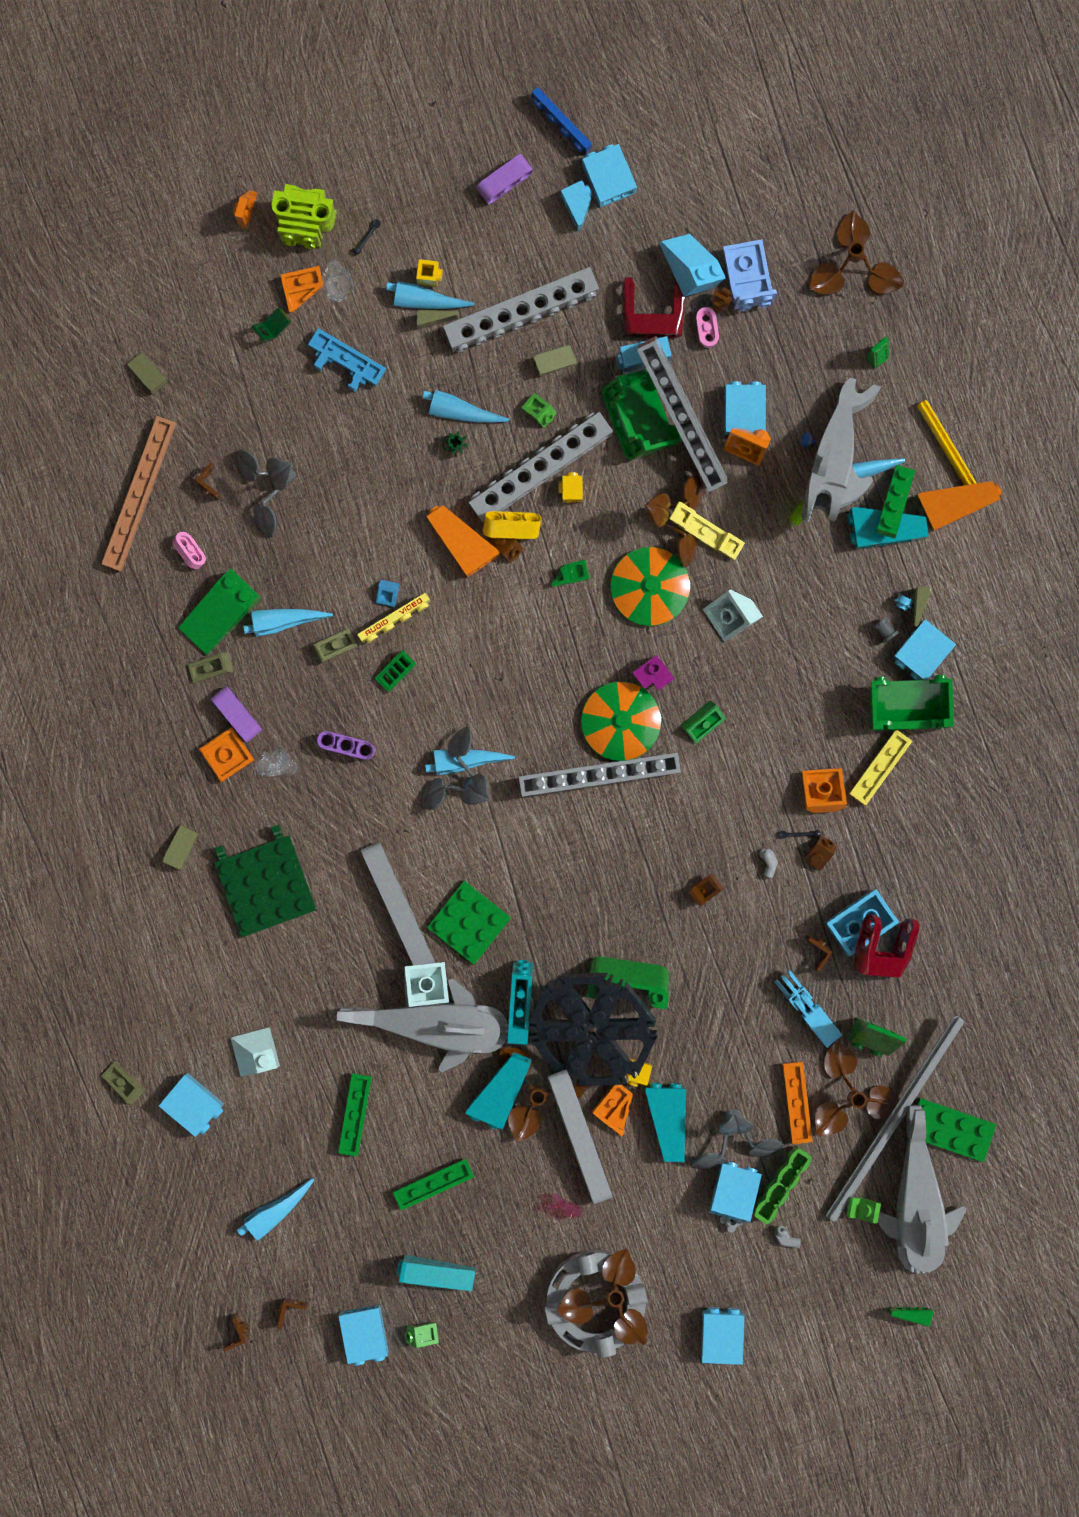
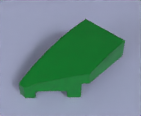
M587 560L568 563L562 566L557 578L552 582V587L590 580Z

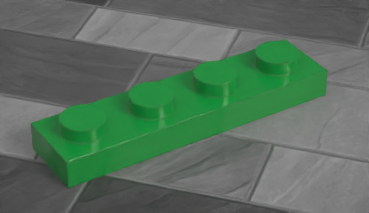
M896 465L876 530L877 534L896 538L915 470Z
M352 1073L338 1151L340 1154L359 1156L372 1076Z
M464 1158L393 1191V1194L402 1211L474 1178V1174L467 1158Z

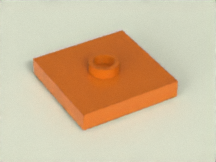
M233 727L199 749L220 782L225 781L255 761Z

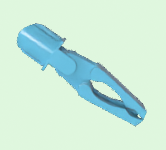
M789 969L786 972L798 987L794 988L784 974L780 978L790 989V993L786 991L777 979L774 983L793 1007L803 1013L801 1015L803 1020L827 1048L840 1038L842 1034L817 1003L813 1004L811 1001L813 999L812 996Z

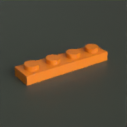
M803 1061L782 1063L792 1144L813 1142Z

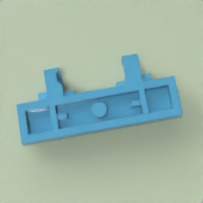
M319 328L308 344L310 348L317 351L315 356L318 359L314 364L315 369L322 372L323 365H326L327 362L332 364L334 361L351 372L350 375L353 376L351 384H348V388L356 392L361 383L365 385L366 382L377 386L386 372V368Z

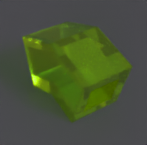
M801 500L789 517V520L797 526L802 522L803 500Z

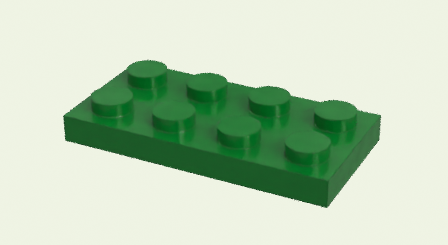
M919 1097L917 1105H921L925 1111L926 1143L981 1162L985 1161L997 1124Z

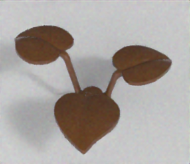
M853 210L843 219L837 231L839 243L844 247L849 246L845 262L839 271L831 263L819 265L812 274L809 287L812 291L821 295H832L839 292L845 284V279L840 274L844 271L848 262L857 263L861 260L864 261L869 273L872 274L869 277L868 283L873 292L881 295L889 294L901 289L904 283L901 274L889 263L880 262L875 266L874 271L871 269L867 256L864 255V244L870 238V228Z
M698 475L689 477L683 488L685 499L683 504L688 505L693 510L699 506L702 499V484ZM665 493L659 494L644 505L647 509L646 519L652 521L657 527L665 526L681 534L682 538L678 541V555L682 566L686 568L695 556L697 548L696 539L691 533L686 535L685 532L666 523L670 517L669 509L675 508L677 504L670 505L669 496Z
M838 1042L833 1043L827 1050L824 1058V1068L831 1078H838L842 1075L843 1080L851 1091L847 1096L848 1104L838 1108L836 1103L828 1101L818 1106L814 1118L815 1131L819 1136H830L842 1131L846 1127L849 1118L842 1111L845 1108H851L852 1106L862 1108L866 1105L867 1112L871 1117L882 1120L890 1116L899 1102L897 1095L885 1086L872 1087L869 1091V1097L855 1090L845 1074L854 1072L857 1066V1058L853 1051Z
M504 1047L499 1054V1068L513 1052L529 1059L531 1057L523 1049ZM569 1075L571 1082H573V1076ZM526 1076L524 1081L530 1089L529 1098L532 1104L529 1105V1108L525 1105H517L512 1108L508 1115V1124L515 1141L525 1140L539 1129L542 1123V1115L538 1110L532 1108L542 1105L546 1101V1096L552 1092L551 1088L544 1092L541 1087H533ZM578 1078L575 1084H572L578 1100L589 1088V1085L577 1086L580 1078Z
M629 1250L617 1251L604 1262L602 1276L605 1281L613 1282V1291L608 1292L604 1300L590 1303V1296L587 1292L581 1289H574L563 1297L557 1312L568 1322L583 1324L593 1317L591 1306L606 1303L610 1308L617 1307L621 1317L614 1324V1333L617 1339L626 1344L645 1345L648 1335L645 1319L635 1309H629L623 1315L622 1304L624 1296L618 1291L616 1284L627 1286L635 1279L636 1268Z

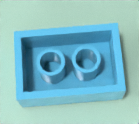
M877 889L870 890L824 922L846 956L850 957L855 953L862 922L866 915H877L880 918L882 925L880 935L899 923ZM872 919V921H871V928L873 929V927H874V920ZM868 938L866 939L865 946L869 944Z

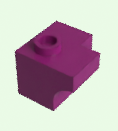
M657 655L632 673L644 689L653 684L658 691L675 679Z

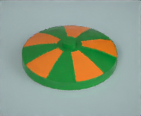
M643 547L625 555L615 567L611 578V596L617 610L627 620L641 626H659L670 622L683 610L690 593V580L686 568L682 566L681 561L674 554L658 547Z
M613 682L600 687L589 697L582 712L581 726L587 743L597 754L613 761H626L642 756L653 746L660 732L661 715L656 701L644 688L630 682Z

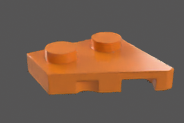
M249 190L240 196L239 202H236L234 205L233 214H235V218L241 228L248 229L258 194L255 191Z
M319 266L280 275L289 313H293L324 287Z
M612 1085L591 1112L619 1135L623 1136L633 1093L623 1085Z

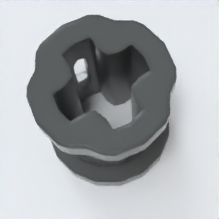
M887 617L872 627L881 635L883 643H886L899 633L892 628Z

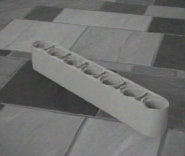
M380 842L362 849V855L413 966L435 963Z
M565 1069L547 1076L593 1205L613 1198L567 1070Z

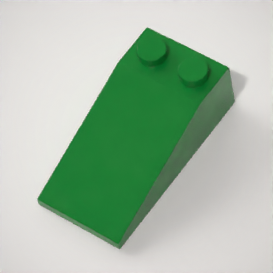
M230 568L184 620L179 629L208 655L262 598Z
M857 1017L848 1040L853 1042L852 1046L861 1050L867 1047L872 1049L871 1054L882 1058L883 1054L887 1056L892 1054L906 1042L907 1038Z

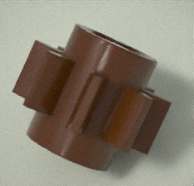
M725 287L721 291L716 288L709 300L713 304L711 309L717 313L721 309L726 312L733 301V298L730 297L731 291Z

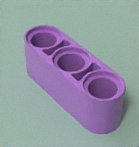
M519 154L482 180L476 186V189L487 204H491L529 177L534 170L523 155Z
M227 686L211 698L213 703L246 742H249L262 731L259 724Z
M329 731L320 733L317 738L318 745L325 750L363 760H369L375 755V747L367 741ZM326 735L332 737V743L329 746H324L322 743V739ZM345 740H349L352 744L349 751H343L341 748V744ZM364 745H368L371 748V753L368 756H362L360 752Z

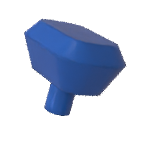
M809 432L803 434L801 441L803 448L810 447L811 443L815 444V440L812 439V435Z

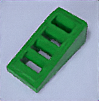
M887 337L881 339L867 354L865 359L873 368H878L889 358V339Z
M402 650L375 679L390 692L417 664ZM401 658L409 665L407 668L399 661ZM395 664L403 670L402 673L394 667ZM390 669L398 676L396 680L388 673ZM384 675L393 682L391 685L382 678Z
M928 1307L888 1308L889 1314L893 1317L927 1327L930 1326L934 1313Z

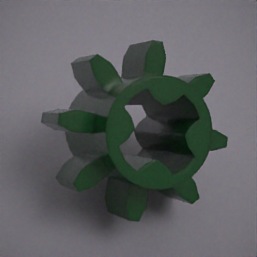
M459 431L454 435L449 432V439H444V443L449 445L445 448V451L451 450L452 456H455V453L458 452L463 455L462 449L468 448V445L463 443L467 437H461ZM455 440H459V444L461 445H457L456 448H454L452 443H454Z

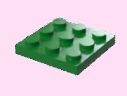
M464 880L427 928L472 964H475L511 917Z

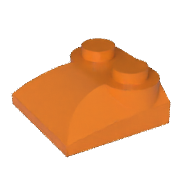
M733 428L723 450L759 466L769 446L771 437L767 431L762 429L751 432L746 429Z
M842 768L802 771L805 797L804 806L807 811L811 813L836 812L846 808L847 801Z

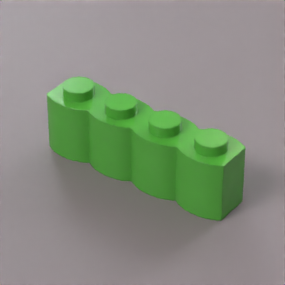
M797 1145L788 1152L786 1162L775 1173V1179L767 1184L764 1196L760 1197L754 1204L753 1214L756 1218L765 1224H769L775 1218L778 1207L787 1200L789 1190L798 1183L800 1173L808 1168L811 1162V1155Z

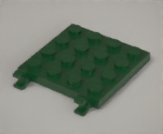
M280 824L271 827L276 838L275 841L229 858L224 845L215 847L220 861L214 864L241 938L317 910L291 836L284 837Z

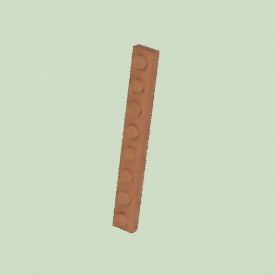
M156 416L102 565L122 572L175 430V422Z

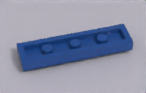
M538 87L533 90L532 103L539 110L542 109L546 113V118L552 124L556 123L560 127L559 131L561 134L573 141L572 144L577 151H583L585 155L591 151L592 143Z

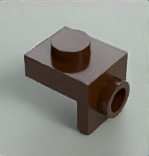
M492 538L489 541L510 563L519 557L524 549L515 538Z
M820 836L804 860L818 871H821L834 855L837 846L829 838Z
M711 873L689 890L692 901L701 907L724 888Z

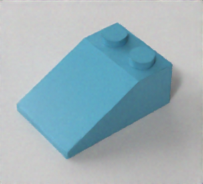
M691 234L664 240L659 243L684 297L712 289L726 278L718 260Z

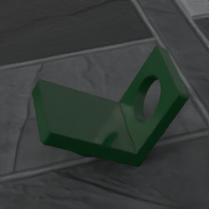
M278 307L264 322L253 324L252 328L261 340L265 342L276 339L292 322L281 307Z

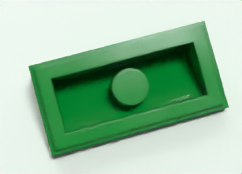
M709 701L684 721L681 727L696 744L726 720L717 705Z

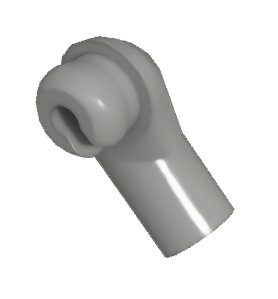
M762 849L759 856L767 864L763 875L773 878L778 861L772 850Z
M782 1225L776 1227L774 1234L781 1246L800 1248V1238L790 1237L786 1227Z

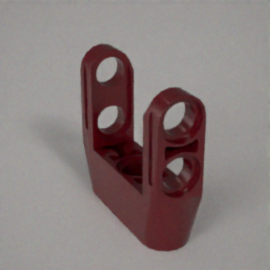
M625 277V336L653 338L655 336L657 338L681 337L684 318V295L677 280L673 289V314H634L635 284L633 277Z
M866 915L863 919L855 947L854 970L865 975L900 978L913 954L920 928L916 919H905L899 926L892 952L876 951L882 930L881 920L877 915ZM872 919L874 920V927H873V929L871 928V921H872ZM909 923H911V926H912L910 932H908V924H909ZM868 938V940H869V945H868V947L866 948L865 942H866V939ZM904 941H905V943H906V949H905V951H903V949H902V945H903V942H904Z

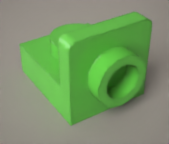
M535 393L521 407L524 412L537 420L543 428L552 422L556 415L553 407Z
M850 1197L847 1206V1217L858 1218L870 1223H878L881 1203L862 1197Z
M435 1322L407 1326L405 1337L409 1346L419 1348L439 1343Z

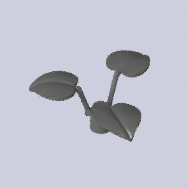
M240 449L237 453L239 471L244 479L252 482L256 480L257 475H269L276 488L262 501L261 505L255 504L253 508L254 520L259 529L266 535L273 537L277 524L276 516L273 510L266 506V503L279 491L286 489L288 483L295 480L292 463L272 457L267 460V471L260 472L258 471L259 463L254 455Z
M469 726L462 728L453 735L448 744V754L452 758L456 757L457 761L471 777L464 780V788L444 785L441 778L432 780L426 786L422 795V808L424 810L438 808L445 799V789L462 791V802L467 805H476L490 800L486 777L483 774H473L461 759V756L467 755L471 748L472 734Z
M728 1110L724 1113L725 1122L719 1127V1133L724 1135L721 1152L719 1154L715 1152L705 1154L692 1162L691 1165L700 1169L710 1170L719 1168L722 1163L725 1164L726 1158L723 1156L725 1155L727 1136L735 1134L745 1135L749 1145L752 1147L749 1153L755 1157L771 1156L779 1152L785 1145L775 1139H765L756 1144L753 1143L748 1134L753 1129L752 1123L742 1117L739 1110Z

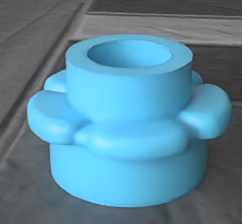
M900 594L897 599H894L897 602L896 607L905 611L908 608L912 609L913 600Z

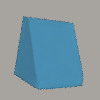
M381 580L378 585L375 603L395 607L400 584Z

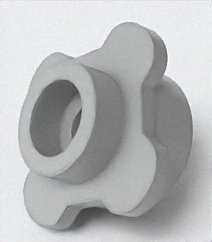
M720 1217L721 1223L725 1224L727 1230L731 1233L735 1232L739 1225L744 1224L736 1220L731 1222L729 1218Z

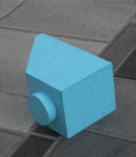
M579 181L561 190V198L578 231L582 229L591 203V196H593L588 185L585 186L583 181Z

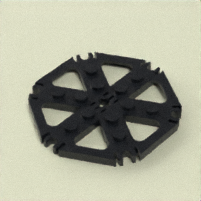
M576 973L557 976L556 982L559 985H555L552 981H549L548 985L546 984L528 1023L530 1024L528 1029L536 1030V1033L533 1032L530 1035L532 1044L556 1073L566 1069L568 1074L574 1078L572 1084H575L578 1078H580L577 1086L623 1085L629 1081V1077L626 1074H630L635 1079L637 1074L639 1076L658 1036L657 1030L649 1028L656 1025L654 1015L627 981L623 988L621 987L623 984L622 978L619 983H614L612 981L613 974L609 975L608 980L605 979L608 973ZM595 984L599 987V993L591 1010L572 987L573 985ZM620 998L627 999L639 1014V1018H610ZM549 1000H554L570 1019L543 1020L541 1014L546 1003ZM589 1028H596V1032H590ZM615 1040H640L643 1043V1048L638 1059L632 1062ZM576 1041L565 1063H560L555 1059L546 1047L547 1042ZM594 1050L612 1071L611 1076L590 1077L585 1073Z

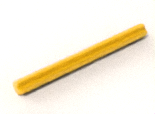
M928 401L920 402L917 405L919 411L963 484H977Z

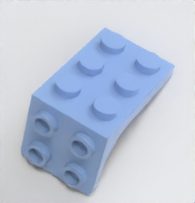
M762 239L723 246L734 310L748 311L753 306H759V308L771 306L777 292L771 286Z

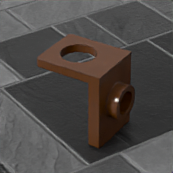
M210 462L196 481L202 486L200 490L209 497L212 494L220 500L221 496L204 482L216 468Z
M808 936L806 938L807 941L825 952L814 969L820 972L833 952L826 948L828 944L817 938V940H814Z
M285 1298L282 1306H278L276 1318L279 1319L277 1329H282L288 1306L306 1310L309 1303Z
M239 1313L235 1314L232 1320L240 1339L226 1344L223 1348L224 1352L246 1343L249 1339L247 1335L249 1332L248 1326L245 1321L241 1320Z

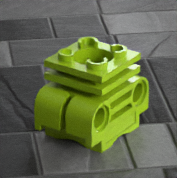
M285 184L284 192L274 190L272 209L280 225L277 231L281 241L288 246L300 244L304 245L307 249L321 248L320 240L323 237L321 232L331 231L335 224L337 210H334L333 199H326L325 190H304L289 184Z

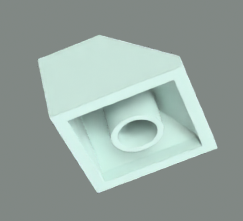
M732 590L727 591L703 609L724 642L763 617L751 599Z
M445 962L404 967L407 1007L449 1002Z
M270 1027L231 1037L241 1077L276 1069L280 1066Z

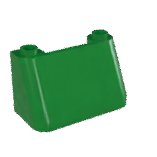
M647 369L617 376L604 386L602 390L603 400L623 453L629 461L639 459L683 441L675 424L669 425L657 393V388Z
M934 675V679L889 681L886 680V677H874V681H870L869 731L954 727L952 678H946V675Z
M602 956L595 957L591 961L589 973H608L605 978L606 980H608L609 975L613 974L612 981L614 983H619L622 978V986H625L627 981L631 988L647 990L648 1000L653 1007L667 1009L669 1000V972L664 966ZM587 984L586 997L596 999L599 987L595 984Z

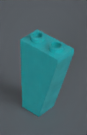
M852 507L849 513H847L848 525L852 526L850 542L851 545L855 546V549L925 540L929 537L926 517L903 514L896 538L894 539L876 533L882 511Z
M527 960L513 962L507 1041L510 1044H528L533 963H529Z
M513 1052L468 1105L465 1114L469 1115L468 1117L474 1121L479 1122L481 1120L486 1122L490 1128L503 1129L532 1060Z
M649 1083V1086H645V1093L664 1162H685L686 1088L681 1087L680 1083H670L669 1087H663L661 1083Z
M405 1255L404 1259L399 1261L396 1276H400L399 1282L472 1291L476 1267Z

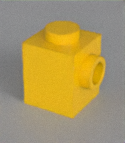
M419 259L417 284L437 287L438 281H442L443 269H440L439 262Z
M575 472L566 473V476H562V481H558L559 493H562L563 503H582V476H578V473Z
M644 1063L639 1076L637 1074L635 1079L630 1074H626L629 1077L627 1084L638 1086L639 1083L648 1085L652 1064Z

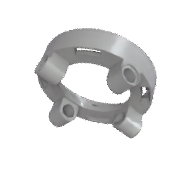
M591 1249L570 1256L555 1270L547 1289V1306H545L548 1325L552 1324L556 1333L567 1344L581 1351L598 1353L599 1358H605L615 1355L616 1348L625 1344L617 1339L614 1328L603 1333H589L566 1321L557 1312V1308L566 1295L571 1283L580 1275H589L598 1271L602 1272L604 1262L613 1254V1252ZM564 1269L568 1273L562 1279L558 1289H556L555 1287H553L554 1281L558 1283L559 1279L563 1275V1272L561 1270ZM636 1271L633 1282L623 1286L627 1295L626 1311L635 1309L644 1317L648 1300L645 1287Z

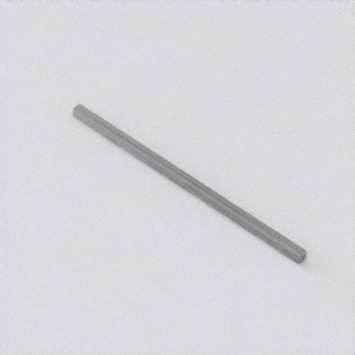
M955 1015L828 1210L826 1217L831 1221L835 1222L849 1202L850 1197L853 1196L904 1117L908 1106H911L962 1027L964 1020Z

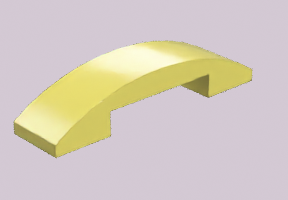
M680 501L669 517L673 523L684 531L691 533L696 539L733 560L737 558L745 542L737 537L726 533L696 514V511Z

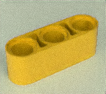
M489 511L485 514L482 533L491 538L535 539L539 535L542 518L536 513Z

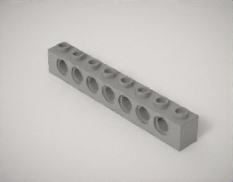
M588 267L444 325V332L452 352H463L474 343L476 345L483 344L489 337H500L509 329L517 330L522 328L524 323L529 321L535 323L541 320L544 315H555L560 312L561 308L566 306L567 308H572L584 299L586 301L592 300L597 297L596 294H599V287L591 267ZM580 286L582 291L574 293L572 287ZM556 293H561L564 298L557 301L553 296ZM538 300H542L546 305L543 308H538L535 306V303ZM519 308H525L528 312L525 315H519L516 311ZM501 315H506L509 317V320L502 323L498 318ZM487 322L491 327L488 330H482L480 325ZM464 330H471L472 335L466 338L462 336V332Z
M655 336L638 345L637 351L708 491L710 492L727 484V476L657 337Z
M591 413L580 426L575 424L568 430L569 433L564 437L560 435L552 441L551 446L548 448L544 446L535 453L536 456L531 460L526 458L519 464L520 467L515 471L511 469L503 475L504 478L499 482L495 480L490 483L485 492L474 494L470 498L472 501L469 502V506L481 523L484 524L487 512L504 511L612 436L613 430L601 413ZM591 429L594 435L592 437H585L583 431ZM575 440L578 446L571 449L567 446V442ZM558 451L562 457L559 460H554L550 456L551 453ZM541 462L546 467L543 471H537L534 468L535 464ZM521 474H527L529 480L522 483L518 480V477ZM510 485L513 491L510 494H505L502 492L503 486ZM493 496L497 499V502L494 505H488L485 502L486 498Z
M678 753L520 776L519 781L522 797L678 774L681 773Z

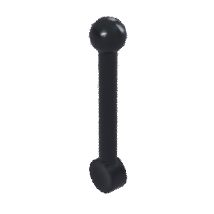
M378 219L373 221L372 228L360 245L354 248L355 254L361 253L362 247L374 230L381 226V222Z
M819 830L789 833L781 831L779 836L782 839L789 836H814L819 838L821 832Z

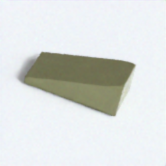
M418 310L417 328L422 329L457 320V312Z
M570 345L533 356L540 377L577 364Z
M143 352L127 364L152 394L156 393L168 382Z
M917 586L913 589L911 628L919 625L932 587Z
M348 628L313 644L312 650L319 664H322L357 647V644Z
M220 653L187 664L193 683L233 672L228 653Z
M180 825L162 862L182 870L199 833Z
M115 1061L101 1075L128 1104H133L145 1091L142 1085Z

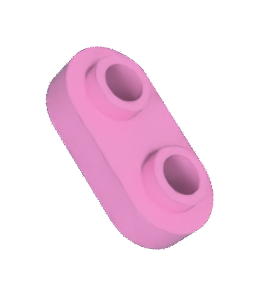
M704 307L696 315L698 337L703 347L712 348L719 340L717 318L713 309ZM703 316L709 317V321H708V322H704V321L702 320V317H703ZM710 335L712 340L707 341L705 336Z
M179 532L173 538V546L189 567L199 569L205 563L206 557L188 533Z

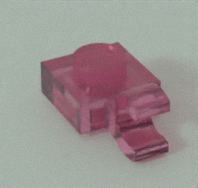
M552 1193L551 1196L557 1199V1203L554 1205L547 1203L548 1208L552 1210L561 1208L568 1217L574 1219L576 1216L580 1218L583 1212L582 1207L561 1198L556 1193Z

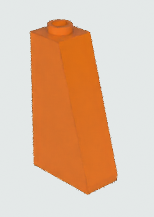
M993 481L922 492L917 495L935 531L1001 500L1000 495H1002V491L998 483L994 485Z
M435 506L428 511L429 515L426 516L428 521L467 578L500 556L499 551L445 506Z

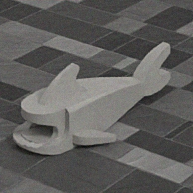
M849 378L842 387L836 410L822 437L811 470L801 511L803 521L809 522L812 510L821 509L824 511L826 519L836 521L840 508L859 499L871 486L872 478L869 476L859 478L852 467L854 455L852 414L867 407L879 393L880 386L872 385L865 392L858 393L855 390L856 379Z
M454 979L448 981L454 1003L380 1010L345 1007L340 1008V1011L337 1012L338 1021L376 1026L415 1041L448 1050L439 1066L440 1072H444L464 1062L469 1054L496 1051L505 1043L508 1036V1023L503 1013L492 1006L475 1004L473 995Z
M921 1105L908 1106L907 1111L908 1143L898 1192L896 1217L880 1212L878 1223L889 1237L896 1239L897 1255L903 1266L911 1272L924 1274L934 1271L942 1264L945 1256V1246L949 1245L948 1236L956 1231L966 1213V1208L960 1206L945 1214L940 1190L925 1142V1111Z

